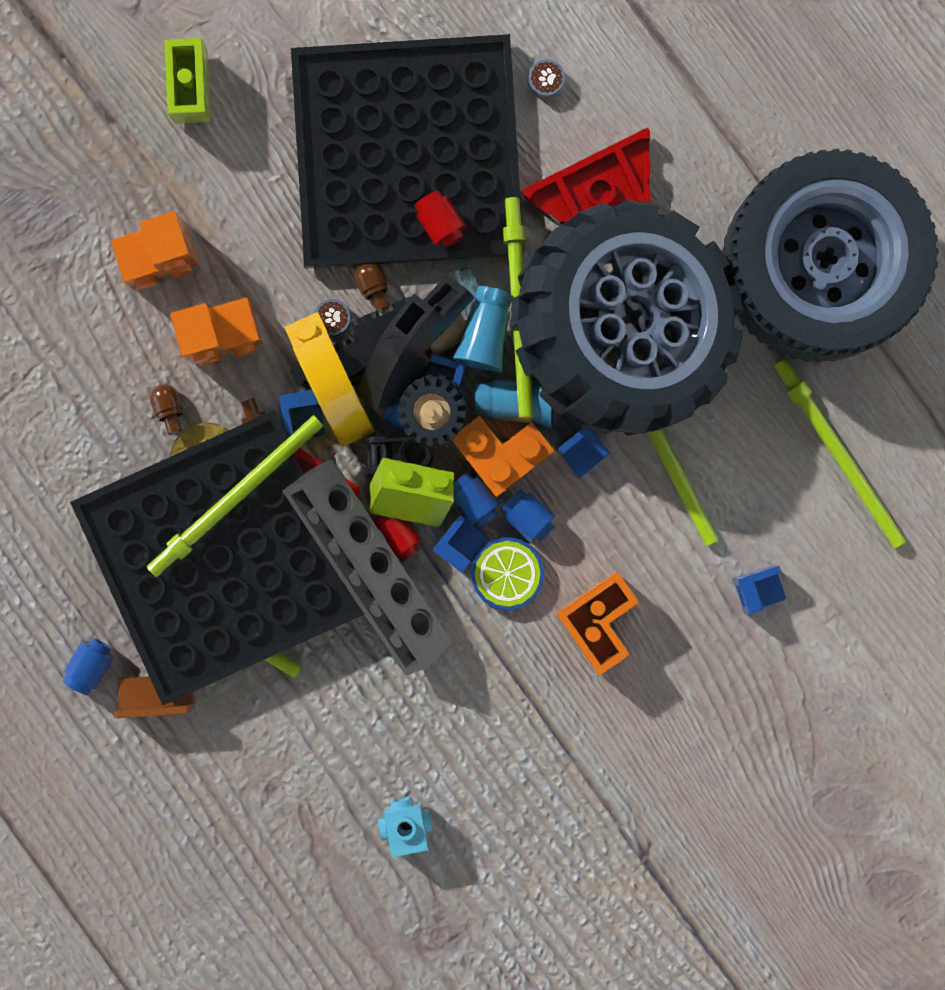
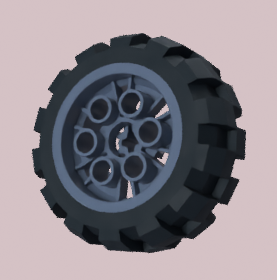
M625 200L618 206L602 203L577 213L567 222L560 225L544 237V242L538 249L530 253L518 276L521 286L520 293L512 299L511 328L514 331L520 332L522 347L515 350L525 375L528 376L534 373L544 388L539 396L559 415L569 412L577 417L576 421L580 427L602 434L623 432L625 435L631 436L654 432L692 417L697 408L709 404L727 383L728 374L725 372V369L728 365L737 363L743 338V330L734 328V317L743 313L738 284L732 286L728 284L722 268L730 263L717 243L712 241L704 245L695 236L700 228L697 224L674 210L665 216L658 214L659 207L649 202ZM612 264L616 276L610 275L603 265ZM632 268L641 273L642 284L637 283L632 277ZM601 285L608 288L607 300L601 295ZM643 303L648 308L650 315H646L645 309L642 307ZM580 307L596 310L594 318L581 319ZM628 314L631 321L625 325L622 318ZM601 324H606L611 332L609 339L602 335ZM665 326L672 330L671 342L665 338ZM633 346L643 351L642 361L634 356ZM611 349L613 351L618 349L613 367H611L603 359ZM657 353L664 361L660 367H658L655 359Z

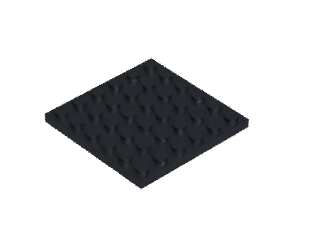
M510 34L291 48L305 269L359 266L364 263L391 264L508 256V245L504 244L503 228L507 226L506 198L517 197L520 199L522 225ZM437 190L441 192L443 197L448 196L466 224V228L461 231L464 237L448 248H445L443 244L439 246L434 245L416 217L418 211L414 207L422 198Z
M275 410L70 502L162 706L364 615L283 493L284 489L304 475L295 452L191 546L193 550L182 560L177 558L158 577H155L146 567L168 547L166 543L177 533L182 535L288 439Z

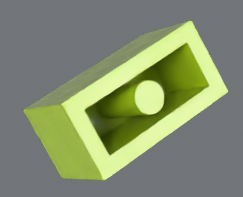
M202 38L164 40L168 115L175 124L211 122L208 49Z
M382 458L370 482L369 513L440 527L454 502V472Z

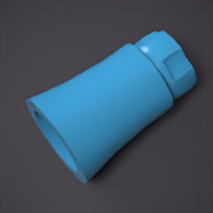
M488 286L478 287L475 301L470 306L461 340L452 358L453 361L482 371L495 373L503 371L504 345L511 314L508 311L511 304L509 292Z
M531 379L534 417L529 419L519 418L516 380L481 381L476 384L475 412L477 417L480 415V417H493V420L532 422L536 425L552 428L554 409L539 396L544 388L538 379Z

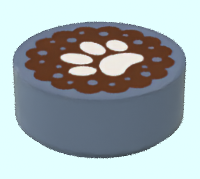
M550 59L536 62L531 67L528 76V84L531 91L536 96L545 99L555 97L561 92L565 82V73L561 65Z
M328 299L317 306L315 313H319L330 337L340 336L348 330L351 324V313L342 301Z

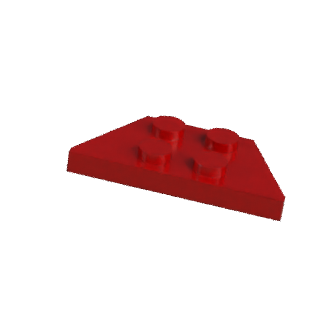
M647 127L522 189L523 197L560 225L567 222L577 213L602 203L610 206H618L625 200L651 203L650 130Z

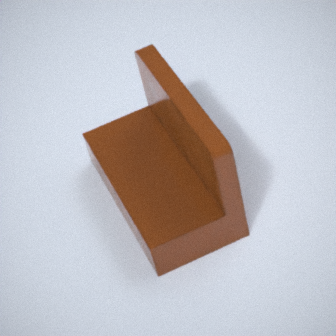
M149 676L122 677L117 679L119 709L114 711L115 718L187 714L195 710L194 692L162 706Z

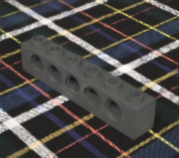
M332 459L309 470L283 490V493L405 675L427 669L454 644L446 633L443 624L439 622L427 604L424 595L417 589L407 574L404 565L398 560L386 542L383 533L378 530L366 512L363 503L357 498L345 480L342 471L337 468Z

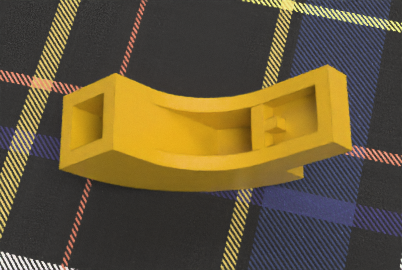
M313 313L284 327L309 385L341 447L374 433L375 431L345 371L319 313Z

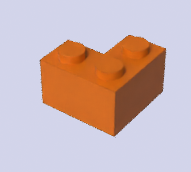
M175 211L139 222L140 231L110 240L124 283L130 287L136 286L137 290L155 286L158 284V278L171 275V278L186 276L193 272L191 267L200 265L187 224Z
M247 297L214 307L203 303L170 313L182 357L193 364L199 363L200 367L221 362L220 356L234 352L235 357L256 352L255 346L264 344L252 302Z
M480 415L460 430L451 440L495 497H498L555 451L532 422L502 445Z
M613 571L555 612L599 676L630 655L609 625V623L639 603L618 571Z

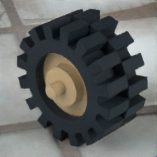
M433 374L426 375L424 378H418L408 386L401 396L400 405L398 406L400 425H404L406 428L404 432L408 436H414V441L418 443L424 441L427 442L426 445L433 446L434 443L444 444L448 439L451 438L452 440L457 435L466 420L468 405L467 400L464 399V392L462 389L459 390L455 381L446 380V376L439 375L438 377H433Z

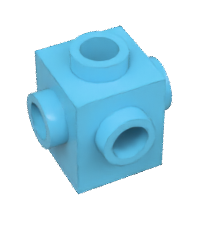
M412 797L390 801L391 807H385L383 812L384 818L378 819L381 840H388L391 857L428 851L429 840L427 833L433 832L430 810H423L421 801L413 802ZM408 822L412 827L403 828L400 823Z

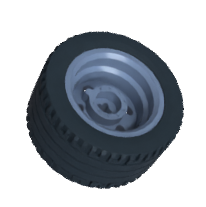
M824 149L819 150L815 154L811 151L804 156H796L791 161L784 162L755 186L735 213L727 229L728 232L724 237V247L722 249L723 254L730 263L722 269L729 286L738 284L743 305V313L738 315L741 320L742 326L745 325L749 329L747 332L755 335L760 343L764 342L767 344V348L774 349L783 356L787 354L792 359L798 358L807 362L811 360L822 362L842 360L865 352L890 339L911 322L910 320L918 314L919 307L924 305L925 298L932 289L930 285L935 281L936 275L934 270L938 266L936 258L939 254V249L936 248L938 235L935 234L934 229L936 226L931 221L930 216L932 214L925 205L926 201L924 198L921 199L917 193L919 192L918 189L913 187L910 180L899 174L900 171L897 168L893 169L889 163L885 161L882 163L877 160V157L873 155L871 157L866 156L863 152L856 154L848 149L845 151H840L839 149L826 151ZM822 216L826 220L825 227L816 228L812 223L813 217ZM850 228H857L861 237L858 241H855L848 234ZM787 240H790L797 248L795 253L785 251L784 243ZM822 253L828 256L826 261L831 262L825 268L819 266L820 260H816ZM860 263L866 265L868 269L866 277L863 278L857 276L855 271L856 266ZM802 276L805 279L803 289L795 290L792 287L791 281L793 277ZM830 288L840 297L837 302H831L827 298V292Z

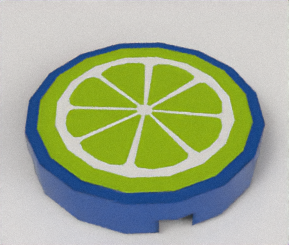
M503 537L492 540L479 550L473 560L471 578L474 589L485 603L496 609L513 610L524 607L535 599L543 585L544 568L541 557L531 545L521 539Z

